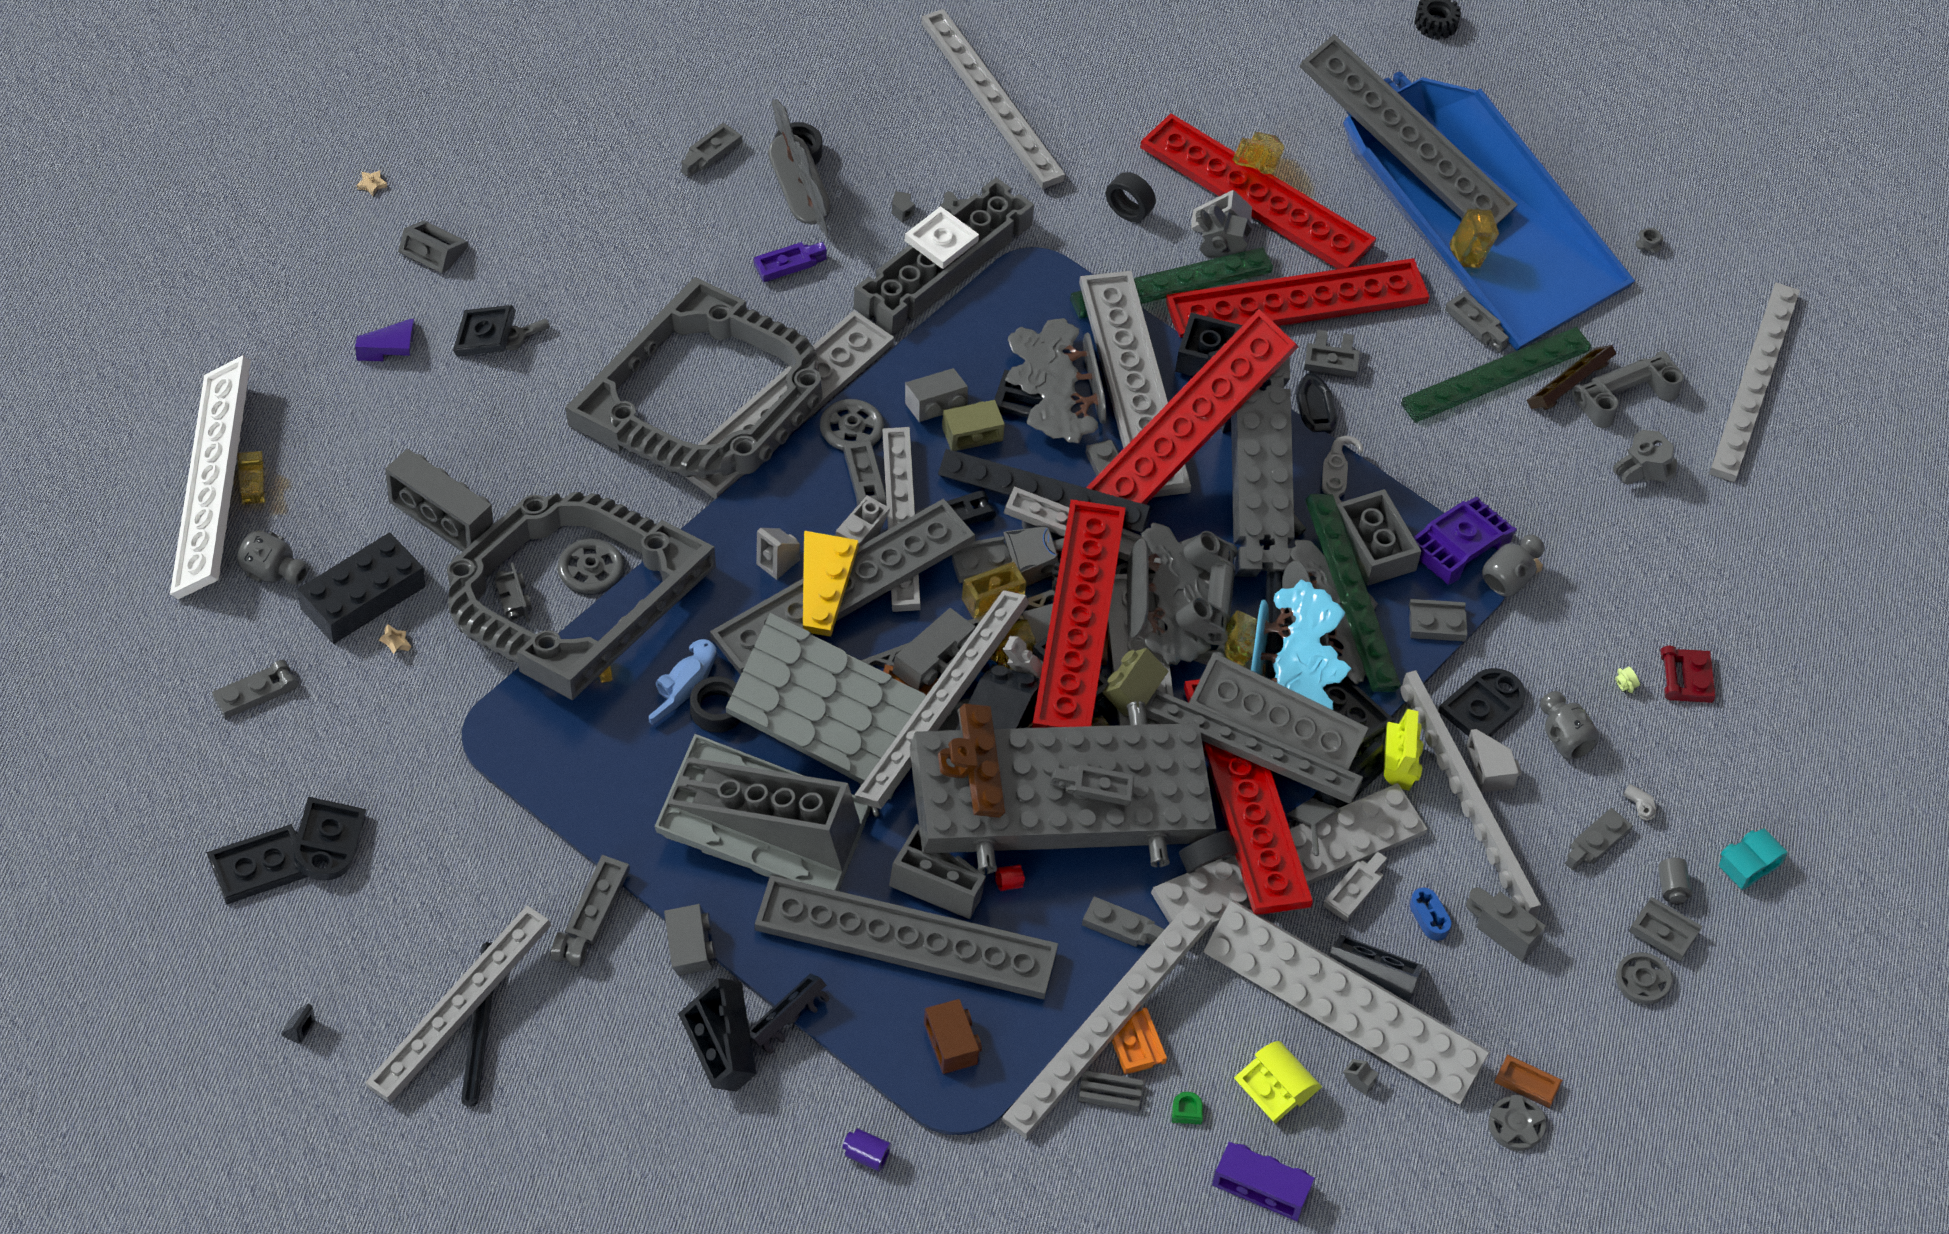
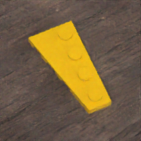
M804 531L803 629L813 634L831 637L859 548L858 540Z

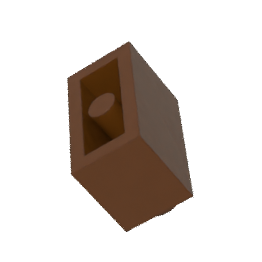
M960 999L925 1008L924 1025L942 1073L945 1074L977 1065L979 1052H982L981 1041L978 1034L973 1035L970 1027L972 1026L970 1012L968 1009H963Z

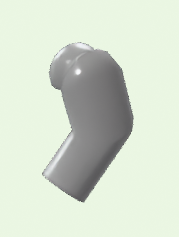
M1629 784L1623 796L1635 802L1641 819H1653L1656 815L1653 796Z

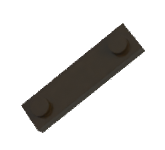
M1613 345L1596 347L1527 399L1526 401L1530 408H1543V410H1547L1558 403V398L1592 372L1600 370L1609 364L1608 360L1617 354Z

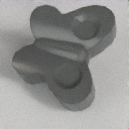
M948 191L945 192L944 203L940 206L950 213L967 199L958 200L954 193Z

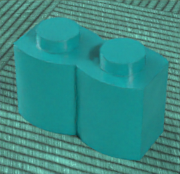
M1765 828L1757 832L1751 830L1742 838L1740 843L1736 845L1731 843L1721 852L1722 858L1718 866L1743 890L1782 865L1788 852Z

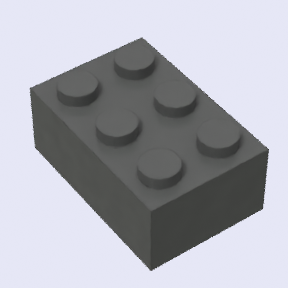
M1385 489L1336 504L1331 524L1347 552L1352 555L1355 566L1367 586L1417 570L1421 549Z

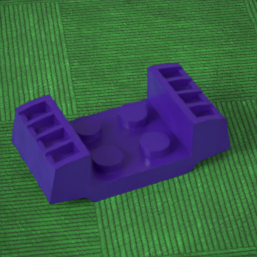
M1476 496L1467 502L1462 501L1440 515L1413 538L1421 549L1419 561L1433 571L1436 576L1445 581L1447 585H1450L1460 579L1468 562L1491 547L1498 551L1503 545L1509 544L1517 529Z

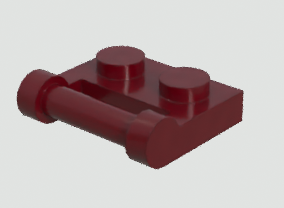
M1671 645L1662 647L1660 655L1664 661L1667 685L1664 688L1665 698L1671 701L1713 703L1715 688L1710 651L1677 649ZM1675 662H1681L1684 688L1678 685Z

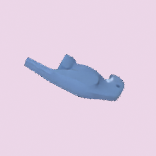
M705 639L693 642L689 650L694 655L681 660L669 675L665 674L659 677L655 683L659 693L667 700L649 715V723H656L679 707L690 697L694 686L708 677L717 658V648L712 642Z

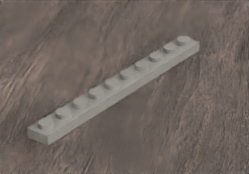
M941 9L922 16L921 24L1041 189L1064 182L1065 173L945 10Z
M1775 282L1711 466L1710 475L1735 483L1800 292L1799 289Z
M1005 590L1001 592L855 794L858 803L882 809L912 767L910 744L916 731H938L1029 604L1026 595Z
M1416 670L1406 673L1401 686V695L1404 701L1409 702L1412 710L1419 711L1418 723L1422 725L1426 743L1430 748H1433L1437 756L1439 768L1447 774L1452 792L1458 795L1464 815L1470 818L1474 826L1476 838L1482 841L1485 846L1488 861L1491 865H1495L1499 873L1500 883L1504 889L1508 890L1512 900L1536 917L1541 904Z
M1187 903L1003 1115V1123L1027 1139L1212 925V918L1190 903Z

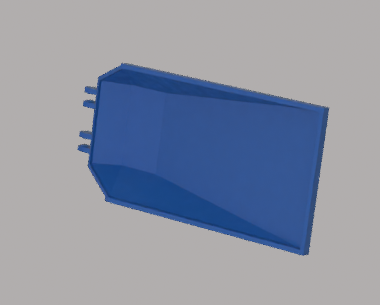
M1401 71L1393 74L1394 82L1389 77L1383 79L1518 204L1484 238L1352 115L1348 113L1349 116L1345 118L1343 125L1354 156L1466 292L1501 321L1500 326L1504 329L1503 333L1509 337L1508 342L1516 351L1521 350L1629 288L1635 282L1633 277L1481 88L1473 90L1424 77L1411 83Z

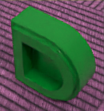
M1193 1092L1179 1093L1173 1100L1171 1122L1202 1125L1203 1102L1201 1098Z

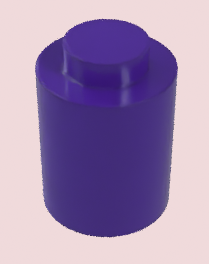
M859 1128L854 1133L849 1132L842 1145V1149L846 1150L845 1157L878 1172L881 1171L886 1163L892 1147V1143Z

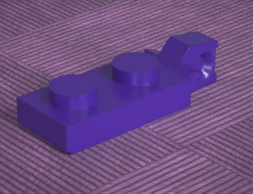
M800 242L753 258V261L764 283L817 265V263L827 259V249L823 242L811 246L808 244L803 245Z

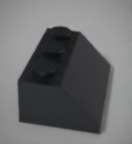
M1341 934L1330 953L1331 958L1408 1003L1411 1001L1424 967L1422 964Z

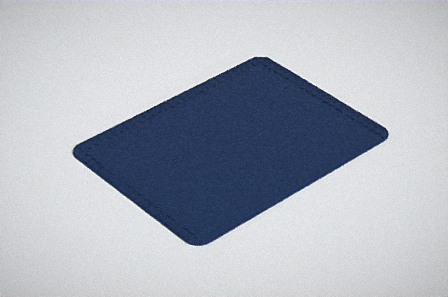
M1039 247L1016 249L996 259L792 433L786 442L780 444L772 453L768 461H764L753 473L744 474L683 526L681 530L714 546L716 567L573 700L523 674L519 671L518 667L472 707L465 718L462 728V745L465 755L479 773L596 866L602 855L629 864L630 871L622 887L663 920H665V910L700 904L705 913L709 912L712 930L708 931L709 941H713L715 946L716 958L714 960L772 1007L781 1001L810 973L820 977L827 985L822 991L828 994L829 1001H823L820 996L815 997L813 1004L818 1011L814 1013L805 1006L794 1024L919 1124L935 1132L948 1135L976 1133L992 1126L1001 1119L1151 946L1145 943L1144 946L1138 944L1135 947L1082 926L1083 918L1093 897L1095 896L1145 916L1154 921L1155 925L1166 929L1169 922L1151 892L1153 887L1187 873L1179 852L1191 844L1166 845L1170 863L1163 867L1159 866V861L1157 862V867L1151 866L1149 845L994 851L997 868L1021 865L1025 877L1023 887L1000 891L997 887L995 872L987 874V868H985V874L983 875L986 876L982 898L973 915L968 919L889 886L893 862L916 824L919 825L911 767L895 789L892 798L887 800L882 809L877 808L880 815L875 817L872 810L870 811L839 891L1058 943L1045 999L1031 997L755 931V922L770 877L755 873L750 868L703 853L700 849L668 839L662 834L657 833L654 827L694 734L803 776L848 783L852 795H855L861 786L859 782L747 723L740 721L733 729L722 733L701 729L694 723L690 715V697L654 724L649 723V715L667 700L659 693L655 683L662 675H669L681 660L694 655L693 652H690L689 647L697 640H709L717 648V658L707 678L725 677L737 683L741 675L711 639L710 631L803 579L804 531L835 536L836 530L857 507L856 496L844 451L830 445L824 439L820 430L821 416L833 403L845 399L862 400L873 405L881 413L884 420V429L910 427L915 514L917 510L927 508L943 498L945 501H949L977 491H984L989 498L988 504L992 505L996 511V517L988 522L981 520L967 526L975 534V541L1004 537L1003 532L1023 529L1022 520L1004 514L1010 496L938 475L945 449L951 450L942 429L943 415L919 422L905 404V382L954 368L968 386V405L994 400L1004 370L1010 371L1012 367L1022 365L1025 362V359L1012 352L1008 336L1011 333H1015L1019 327L1032 329L1039 334L1047 320L1065 318L1068 324H1072L1079 329V335L1073 341L1075 349L1083 351L1084 335L1087 332L1090 334L1105 397V424L1100 423L1095 404L1092 403L1087 410V414L1094 417L1098 422V429L1094 433L1083 435L1080 442L1075 443L1066 441L1064 437L1053 439L1042 430H1037L1027 424V417L1001 411L1000 414L1005 424L1003 441L958 450L957 452L1086 488L1097 477L1085 453L1086 446L1112 440L1118 454L1124 449L1079 284L1080 276L1094 274L1059 252ZM1142 308L1166 398L1169 402L1194 377L1175 372L1178 351L1183 337L1180 338L1178 331ZM1064 349L1063 353H1071V351ZM1084 357L1072 361L1073 366L1080 374L1087 373ZM1089 379L1075 382V391L1083 397L1092 396ZM1072 396L1074 400L1080 399L1078 396ZM1008 398L1004 399V401L1019 404L1031 408L1035 406L1033 404L1016 401ZM1080 402L1073 405L1071 412L1076 413L1082 409L1080 405L1084 403ZM1291 409L1294 514L1306 527V530L1301 535H1297L1294 531V539L1288 545V548L1296 546L1295 540H1309L1324 555L1334 545L1339 546L1343 551H1347L1331 524L1333 515L1327 514L1323 510V503L1327 498V495L1322 491L1323 464L1336 439L1326 432H1312L1304 425L1301 415ZM844 410L839 412L838 415L842 417L849 412ZM864 412L858 413L864 419L869 417ZM1080 413L1077 417L1084 418V413ZM838 423L830 424L832 431H839ZM866 426L863 433L870 435L873 428ZM1219 429L1185 464L1191 484L1190 493L1153 497L1146 504L1152 507L1146 529L1151 528L1152 523L1167 526L1175 535L1178 543L1198 536L1204 531H1209L1215 536L1234 544L1231 431L1222 433L1221 429ZM845 435L844 440L856 441L857 437H848ZM882 435L881 439L872 448L886 496ZM1342 446V452L1348 463L1346 491L1339 497L1341 502L1385 489L1413 537L1421 532L1431 521L1444 514L1443 511L1347 446ZM874 491L865 492L866 496L875 495ZM887 518L880 530L879 535L888 530ZM760 528H780L786 534L794 536L800 543V560L777 580L756 564L757 531ZM1126 529V530H1128V531L1134 532V533L1139 534V535L1142 536V534L1139 533V532ZM1260 543V546L1264 545V550L1269 549L1268 546H1265L1266 544ZM1235 545L1237 550L1241 547V545ZM1494 547L1468 562L1460 579L1450 585H1447L1445 581L1436 576L1421 561L1418 562L1417 570L1369 586L1366 585L1355 566L1357 573L1354 575L1351 584L1355 588L1366 590L1378 603L1375 610L1369 612L1370 618L1368 622L1359 623V630L1375 640L1385 653V657L1382 663L1377 665V671L1374 675L1364 676V681L1355 685L1391 717L1406 703L1401 695V686L1406 673L1416 670L1421 681L1425 684L1504 602L1506 597L1493 591L1485 583L1482 575L1483 566L1497 552ZM950 555L918 574L921 610L893 612L891 590L837 620L831 637L813 634V636L842 649L846 654L858 660H863L911 642L949 608L968 621L985 615L1003 590L1026 595L1027 599L1052 590L1053 575L1021 589L1018 587L1014 571L1012 575L959 583L952 562V556ZM1118 558L1117 565L1128 561ZM642 561L558 633L560 638L577 639L591 637L599 641L623 616H626L633 610L640 600L646 598L663 582L660 572L649 570ZM1260 571L1257 577H1234L1230 622L1226 629L1228 641L1224 644L1229 647L1231 653L1251 660L1253 658L1254 642L1247 637V631L1257 623L1261 601L1266 600L1267 571ZM1310 576V580L1314 581L1316 577ZM1410 599L1465 602L1466 641L1410 638ZM1050 600L1046 602L1045 606L1053 604L1054 601ZM1164 623V625H1165V631H1167L1168 627H1167V625ZM1027 629L1010 635L1020 637L1026 643L1027 650L1034 654ZM1332 630L1329 634L1335 635V631ZM1007 636L989 659L995 661L998 665L1013 670L1007 663L1009 657L1003 651L1010 637ZM1330 638L1334 642V646L1340 649L1344 648L1341 642ZM1109 639L1107 665H1101L1102 673L1107 675V680L1112 675ZM1210 644L1211 649L1209 650H1217L1219 645ZM1336 651L1339 657L1342 656L1340 652ZM1180 660L1177 665L1171 664L1170 673L1173 697L1188 703L1184 690L1185 681L1201 679L1207 665L1194 660L1191 662ZM872 665L881 671L884 669L882 666ZM975 689L966 690L960 700L971 699ZM711 695L700 702V707L710 714L726 713V706L730 698L723 695ZM1114 706V711L1112 714L1110 713L1107 720L1102 718V723L1097 724L1095 719L1091 726H1118L1116 707ZM1205 758L1216 825L1213 834L1228 829ZM1271 770L1287 823H1289L1292 818L1287 817V813L1314 798L1317 790ZM950 852L954 857L960 856L978 870L977 852ZM960 999L963 1009H968L972 1019V1026L970 1027L973 1035L978 1034L980 1038L982 1052H979L977 1065L943 1074L924 1025L925 1008Z

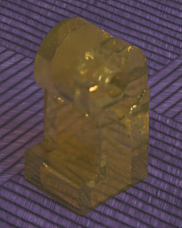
M262 451L237 453L242 504L265 503V466Z
M1239 610L1230 618V622L1226 627L1228 641L1225 643V654L1229 660L1244 666L1253 656L1258 619Z

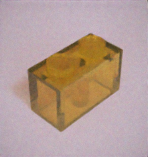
M1468 209L1454 233L1449 245L1452 254L1463 267L1480 268L1498 237L1499 232L1492 211Z
M1013 561L964 579L962 601L974 619L985 615L1003 590L1025 595L1026 581Z

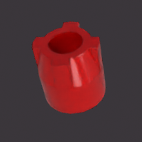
M1020 864L999 867L995 871L996 883L1000 891L1023 887L1025 877Z

